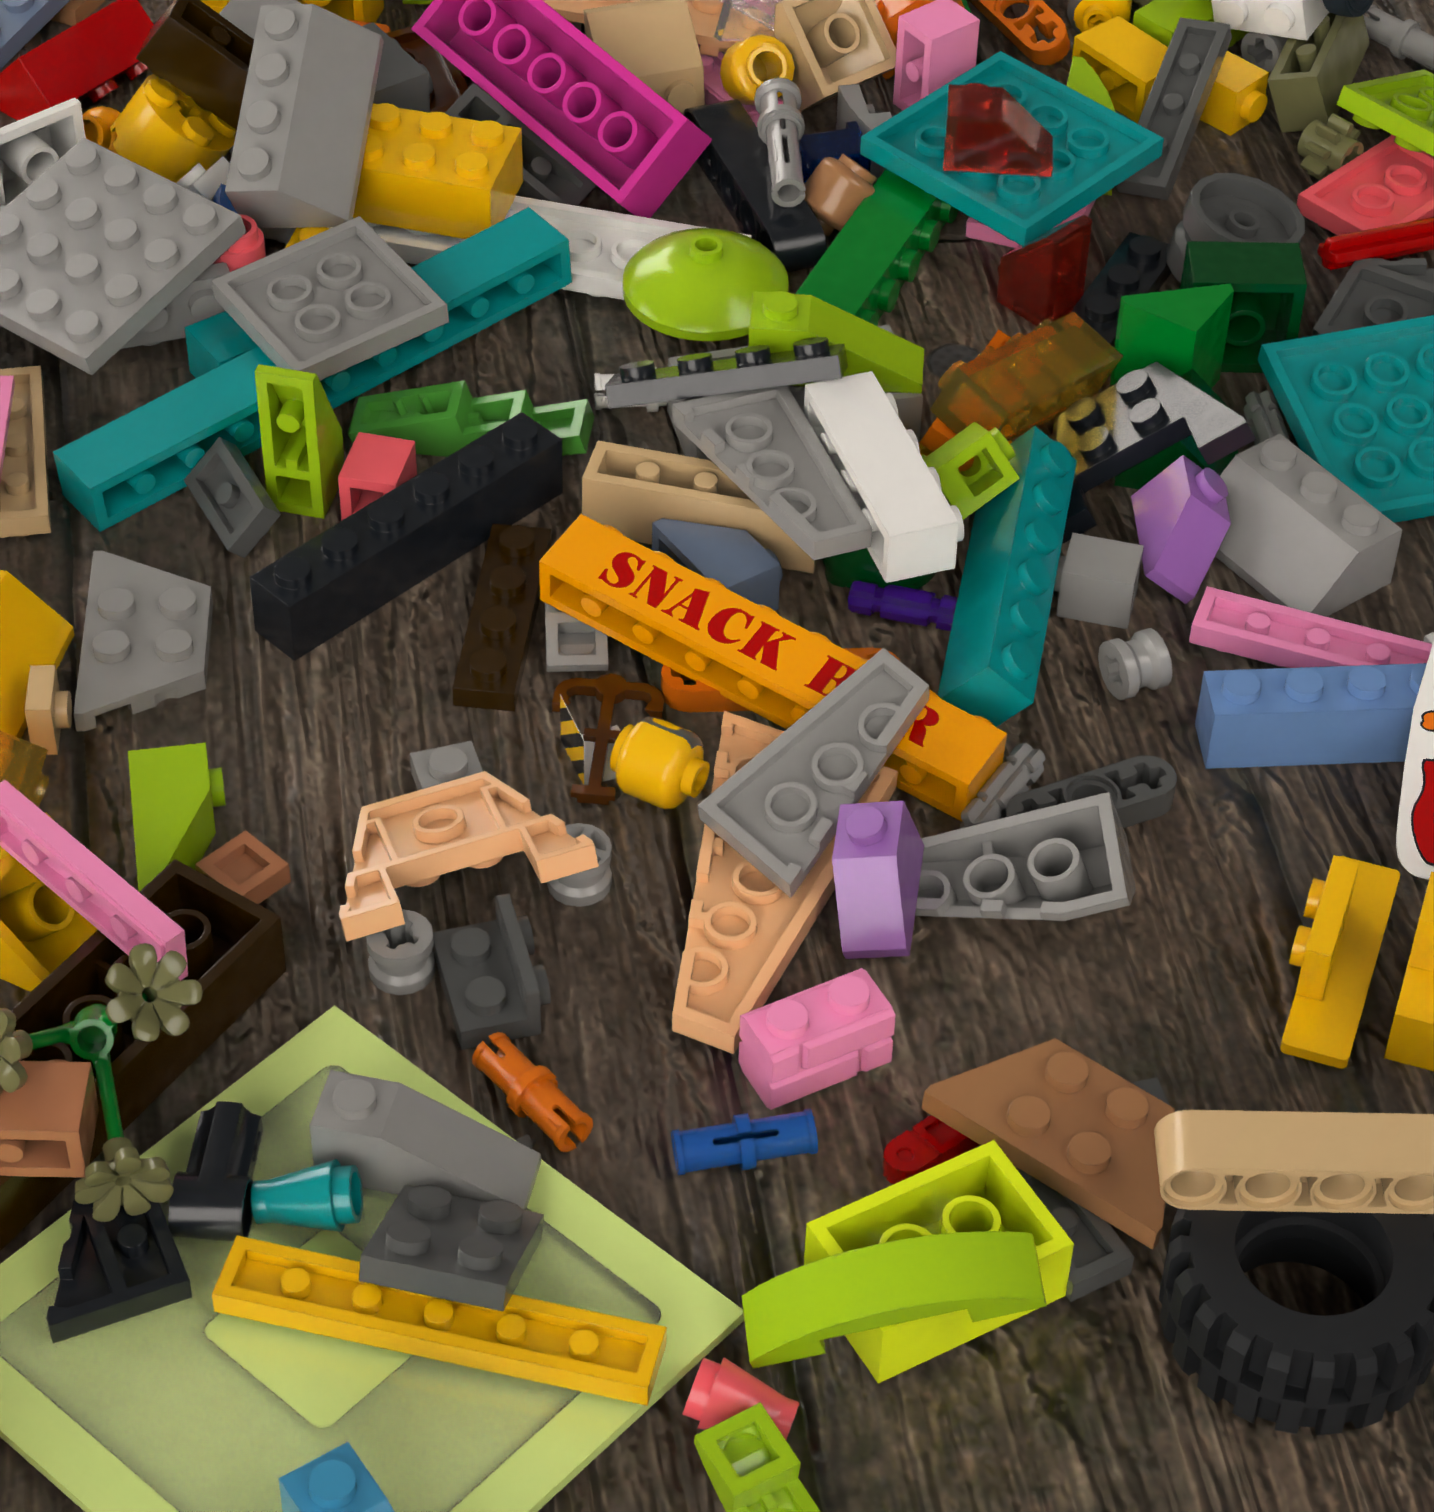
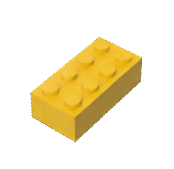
M373 103L353 219L360 216L365 222L462 239H467L505 219L523 183L522 128L501 125L491 120L477 121L449 116L443 112L429 113L398 108L389 103Z

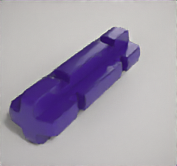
M854 581L849 590L848 610L871 616L874 612H879L880 618L925 627L930 622L936 623V629L951 631L958 597L944 595L941 599L935 598V593L896 585H887L885 588H880L877 584Z

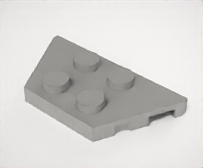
M93 551L73 713L76 732L97 728L95 716L128 705L132 714H136L156 707L158 703L165 699L181 698L206 689L213 613L211 586L105 551Z

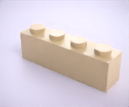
M597 441L582 476L583 515L602 525H610L616 528L625 537L635 542L652 544V522L662 518L746 530L764 548L770 549L777 556L781 568L814 574L818 560H813L711 460Z

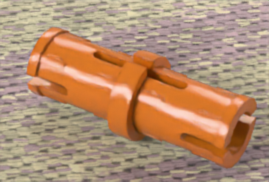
M496 1032L489 1035L490 1042L499 1050L497 1053H494L482 1041L473 1053L472 1064L479 1071L483 1072L507 1096L506 1103L508 1107L518 1117L525 1118L528 1116L554 1142V1145L561 1152H569L576 1149V1144L567 1136L568 1132L571 1131L583 1143L592 1131L593 1119L586 1112H582L558 1088V1081L555 1079L557 1077L546 1066H535L511 1042L505 1033Z

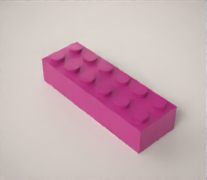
M433 0L411 28V30L605 193L635 216L651 218L713 140L543 0Z

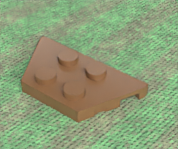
M1056 1038L931 1084L924 1091L921 1109L980 1145L995 1140L1017 1168L1153 1250L1159 1243L1163 1228L1165 1201L1161 1197L1154 1128L1159 1120L1168 1114L1174 1113L1175 1108Z

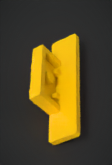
M1333 855L1326 881L1313 878L1303 917L1314 919L1312 928L1302 925L1298 926L1289 964L1301 967L1295 997L1281 1040L1280 1050L1282 1053L1339 1069L1347 1067L1400 879V872L1398 870L1345 856Z

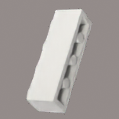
M873 371L844 376L841 379L805 384L804 414L872 527L871 547L867 548L885 583L954 569L957 543L964 539L962 515L956 505H949L942 493L941 482L934 467H927L920 454L919 443L912 429L906 430L901 422L893 395L890 392H884Z

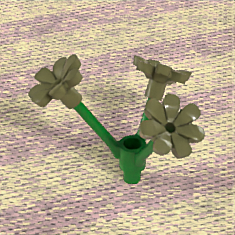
M147 943L136 945L131 949L129 953L130 968L122 963H115L110 967L105 983L111 990L118 993V997L112 999L107 1006L93 1004L82 1009L77 1014L75 1021L28 1034L24 1030L14 1031L16 1027L15 1014L7 1008H0V1096L3 1089L6 1092L12 1093L25 1085L28 1078L27 1072L18 1060L29 1057L34 1049L58 1043H67L71 1045L73 1051L83 1059L92 1060L96 1070L108 1141L103 1145L105 1161H95L88 1165L85 1169V1177L76 1181L75 1201L79 1204L93 1203V1218L100 1222L113 1220L118 1215L120 1206L123 1205L126 1213L131 1216L143 1214L151 1208L149 1200L156 1203L166 1202L171 1198L174 1191L169 1178L171 1174L166 1162L160 1157L140 1159L137 1149L132 1147V1142L124 1137L111 1067L110 1051L116 1036L117 1023H122L129 1019L132 1021L133 1036L139 1041H155L159 1036L160 1028L168 1035H181L189 1028L190 1021L185 1012L180 1008L181 1006L199 1003L202 999L203 991L198 981H180L178 978L184 972L187 965L185 958L180 953L171 950L157 962L155 948Z

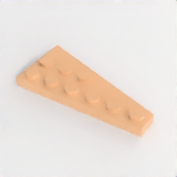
M724 711L711 793L784 731ZM883 766L858 803L889 801L897 787L898 771ZM704 824L696 871V885L694 896L691 900L685 949L682 953L672 1011L673 1032L731 1054L736 1052L739 1042L742 1041L739 1036L740 1015L764 1006L835 890L832 865L835 836L790 898Z

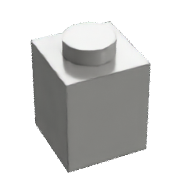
M1072 532L1066 556L1060 555L1054 586V591L1059 592L1056 616L1128 629L1138 589L1144 545Z

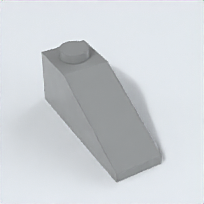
M330 1070L310 1123L313 1165L337 1159L341 1166L356 1165L360 1174L362 1188L397 1195L404 1185L411 1187L430 1185L441 1187L451 1195L484 1202L492 1200L509 1201L518 1205L522 1210H526L541 1165V1153L399 1082Z

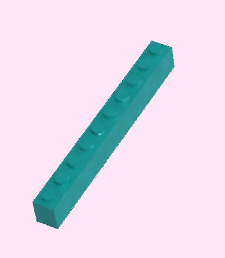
M528 207L411 267L447 304L449 322L321 380V385L332 409L572 283L569 239ZM257 346L53 451L63 496L101 532L185 488L187 485L184 479L219 437L236 444L243 456L262 447L254 371L258 364L277 366Z

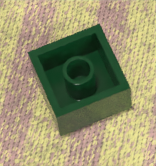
M1187 241L1180 289L1231 283L1234 289L1221 372L1263 373L1257 360L1261 345L1298 338L1307 289V280L1299 243Z

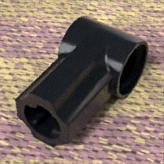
M217 1101L213 1108L201 1111L186 1172L178 1171L172 1183L174 1191L169 1201L168 1224L173 1237L234 1242L236 1235L248 1238L253 1218L251 1207L253 1173L263 1127L261 1116L248 1111L242 1103Z

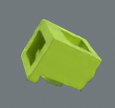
M976 422L970 424L927 457L924 454L921 455L927 467H934L940 478L942 493L950 506L956 505L963 520L1020 479L1009 462L1016 454L1004 435L996 427L988 431ZM974 457L973 464L968 470L959 471L958 468Z

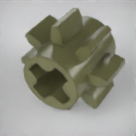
M1334 113L1329 117L1327 124L1320 120L1312 121L1305 128L1298 142L1297 152L1300 156L1304 157L1300 167L1319 180L1325 178L1363 154L1364 146L1356 140L1361 131L1353 127L1351 122Z

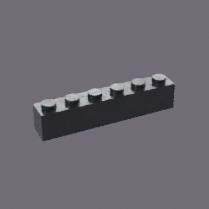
M521 412L251 575L249 578L255 631L294 661L487 541L492 523L513 525L562 494V439Z

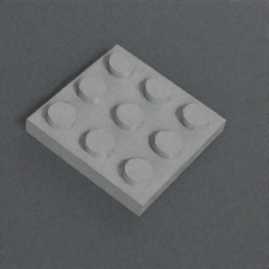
M360 216L211 280L214 299L277 367L315 373L320 381L449 322L447 304Z

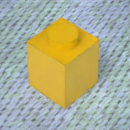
M1227 51L1200 120L1229 136L1248 124L1256 122L1262 116L1267 106L1266 89L1269 72Z

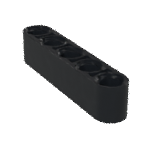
M738 99L685 109L684 116L713 139L699 156L697 162L742 233L752 235V239L773 252L780 259L787 273L815 267L827 250L823 228L805 199L794 207H781L773 201L768 148L759 137L756 125Z

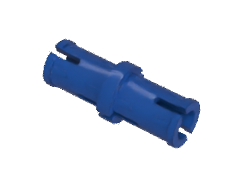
M811 1108L804 1109L802 1112L751 1120L748 1113L733 1115L732 1123L679 1131V1129L671 1130L673 1156L678 1175L739 1164L741 1171L755 1169L757 1161L805 1153L816 1154L818 1152L817 1131Z

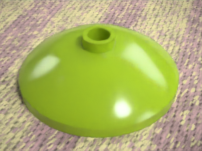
M715 228L685 229L656 238L631 257L624 269L622 281L625 303L637 319L660 333L693 341H722L748 335L753 291L788 292L789 288L787 271L773 252L748 236Z

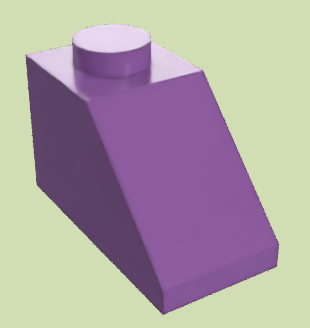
M1182 455L1135 492L1131 499L1139 545H1144L1142 555L1144 575L1184 604H1187L1195 598L1231 525L1226 500L1228 489L1222 478L1211 468L1206 467L1202 469Z
M904 800L840 804L832 865L841 947L845 959L910 956L924 844Z

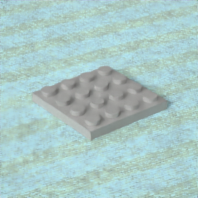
M82 138L0 211V326L93 375L247 232L242 217L86 138Z

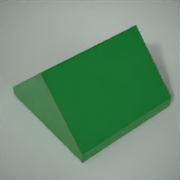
M1231 283L1121 296L1110 386L1116 384L1128 372L1143 369L1154 362H1158L1178 376L1193 369L1212 389L1220 380L1234 294Z

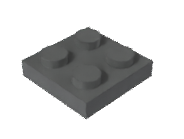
M404 1185L361 1254L359 1281L504 1311L541 1241L544 1214L522 1210L518 1205L509 1201L492 1200L484 1202L451 1195L447 1190L437 1186L411 1187Z

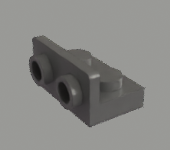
M509 893L495 896L496 920L433 932L434 946L432 951L434 952L435 963L461 1050L477 1047L482 1041L487 1045L493 1044L488 1036L496 1032L505 1033L510 1040L541 1034V1006L551 1003L546 970L543 964L532 966L529 955L535 953L529 918L527 915L516 916Z

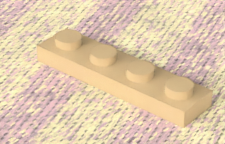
M41 365L0 369V376H14L15 382L0 483V538L51 533L44 382Z

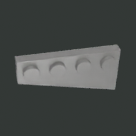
M788 386L711 395L672 404V423L813 560L871 547V525Z
M882 648L698 804L699 819L791 898L835 836L840 804L858 803L929 701V684L886 649Z

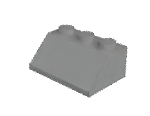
M1280 433L1235 455L1221 473L1220 477L1228 489L1226 500L1231 525L1215 557L1271 603L1328 617L1391 583L1403 529Z

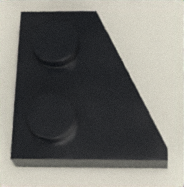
M74 1197L69 1218L71 1234L70 1238L63 1244L58 1265L60 1276L54 1306H49L46 1317L53 1344L192 1298L190 1279L160 1203L149 1200L150 1210L143 1214L132 1216L126 1213L123 1205L120 1206L119 1213L113 1220L100 1222L93 1218V1203L79 1204L75 1201Z

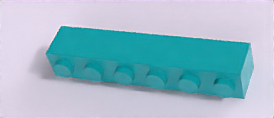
M1036 426L1010 444L1016 456L1009 462L1020 479L975 512L938 690V696L942 700L971 715L986 718L995 727L1034 703L1077 460L1071 456L1068 449L1062 443L1053 441Z

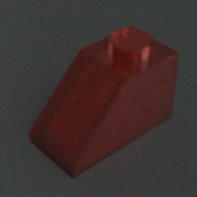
M969 83L966 85L949 84L944 133V171L1052 177L1053 136L1003 87H988L981 83Z
M1082 215L1046 231L1027 244L1011 249L1002 256L998 267L997 302L1043 331L1064 320L1084 293L1092 219Z

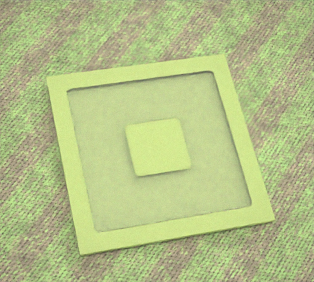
M334 1005L139 1157L140 1159L162 1158L168 1166L171 1174L169 1178L171 1183H173L178 1171L186 1172L201 1111L213 1108L217 1101L242 1103L248 1111L261 1116L263 1134L253 1173V1182L256 1180L272 1179L314 1166L310 1123L330 1070L399 1082L511 1139L513 1138ZM541 1159V1165L526 1210L544 1214L542 1238L513 1294L667 1327L666 1347L648 1406L214 1312L212 1292L233 1245L231 1241L173 1237L190 1279L192 1298L53 1344L46 1317L49 1306H54L60 1282L58 1265L63 1244L70 1238L71 1234L69 1224L71 1210H69L0 1264V1437L84 1512H283L278 1478L346 1442L350 1443L387 1497L394 1512H538L695 1367L703 1357L709 1354L744 1321V1313L742 1308ZM362 1188L363 1211L361 1221L355 1224H345L342 1232L275 1223L256 1224L254 1218H252L248 1238L360 1261L362 1252L398 1195ZM170 1199L160 1203L167 1224Z

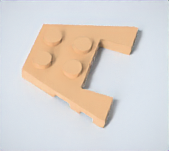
M486 771L362 806L352 849L355 862L353 872L347 873L345 882L347 902L346 905H341L339 910L344 937L347 942L404 925L403 912L394 890L395 888L405 885L409 887L427 886L437 881L440 875L466 867L476 869L488 868L499 863L504 856L521 851L525 852L542 884L599 867L595 845L592 839L584 834L576 838L567 834L565 822L555 815L540 816L532 811L530 799Z

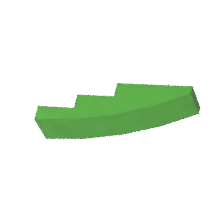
M463 380L359 397L348 436L352 443H354L358 432L413 440L416 445V454L448 457L523 412L562 439V456L587 453L595 416L588 399L533 407L527 390L472 398L466 381Z

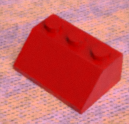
M116 0L17 58L0 73V111L18 121L72 98L81 101L89 96L94 104L119 88L115 79L126 74L129 80L133 81L149 71V68L137 60L136 57L154 24L139 1Z

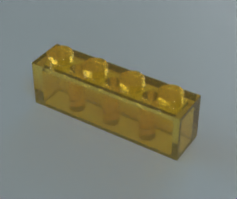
M1075 312L1053 322L1050 319H1046L1032 332L1026 335L1018 332L997 349L989 346L975 359L967 363L962 360L954 363L939 380L938 387L942 391L929 410L956 435L973 422H976L988 431L996 427L1007 441H1010L1026 433L1034 426L1037 427L1057 417L1077 400L1096 395L1123 355Z

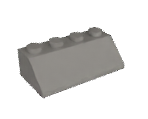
M315 4L260 6L225 193L237 214L253 218L258 228L335 227L353 219L384 44L380 34Z

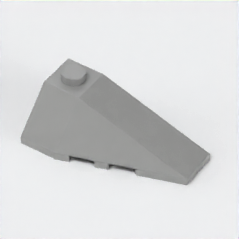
M1106 792L921 838L924 844L915 916L1067 921L1131 905L1136 886L1126 833L1110 793Z

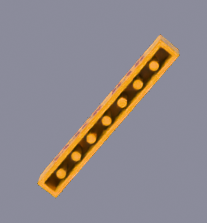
M583 514L577 517L539 560L541 601L649 658L670 667L695 682L698 680L719 690L720 694L725 698L786 730L869 660L863 659L833 644L826 636L818 632H810L779 616L776 611L768 606L758 605L728 590L721 582L713 578H705L676 563L667 554L653 551L625 537L616 528L610 525H602ZM929 690V701L883 766L898 771V789L962 822V811L971 800L978 798L976 794L1003 763L1007 733L995 727L986 718L971 715L942 700L936 693Z

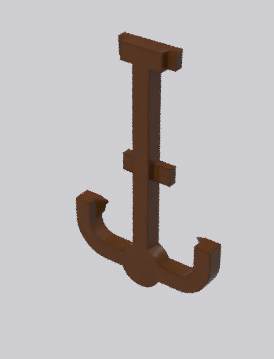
M604 674L597 679L570 678L562 681L555 688L552 712H560V695L566 706L571 703L569 698L574 695L595 696L598 701L602 702L597 729L585 728L583 735L584 741L595 742L588 785L573 784L571 797L577 798L578 803L609 805V801H615L616 788L604 787L602 783L609 743L615 744L621 732L611 730L615 704L622 702L624 699L642 700L648 703L644 710L650 717L662 719L664 697L658 688L650 684L626 682L622 676L617 674Z

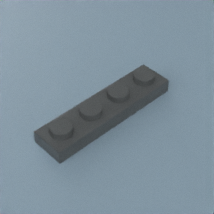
M1180 17L1138 121V124L1164 138L1162 156L1118 184V192L1162 200L1169 199L1232 39L1230 24Z

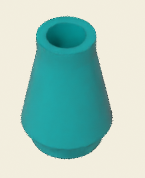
M334 1159L272 1179L256 1180L251 1188L253 1218L256 1224L275 1223L342 1232L345 1224L359 1223L362 1218L363 1192L358 1168L356 1165L341 1166L340 1162Z

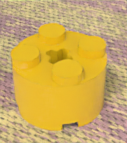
M154 74L149 75L111 126V132L116 131L118 135L113 142L118 155L175 183L198 163L207 170L222 156L225 157L234 145L237 131L212 112L200 108L191 97L170 82Z

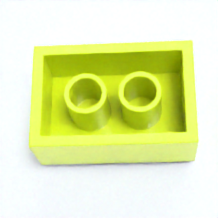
M992 1140L806 1223L804 1265L846 1251L906 1238L974 1231L1032 1233L1035 1239L1047 1305L1066 1296L1074 1243L996 1141ZM964 1309L847 1334L845 1337L879 1384L1037 1309L972 1322L968 1310Z

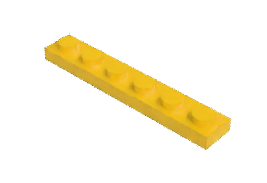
M236 1235L212 1292L214 1312L648 1406L666 1347L667 1327L514 1294H512L505 1310L498 1311L359 1281L360 1261Z

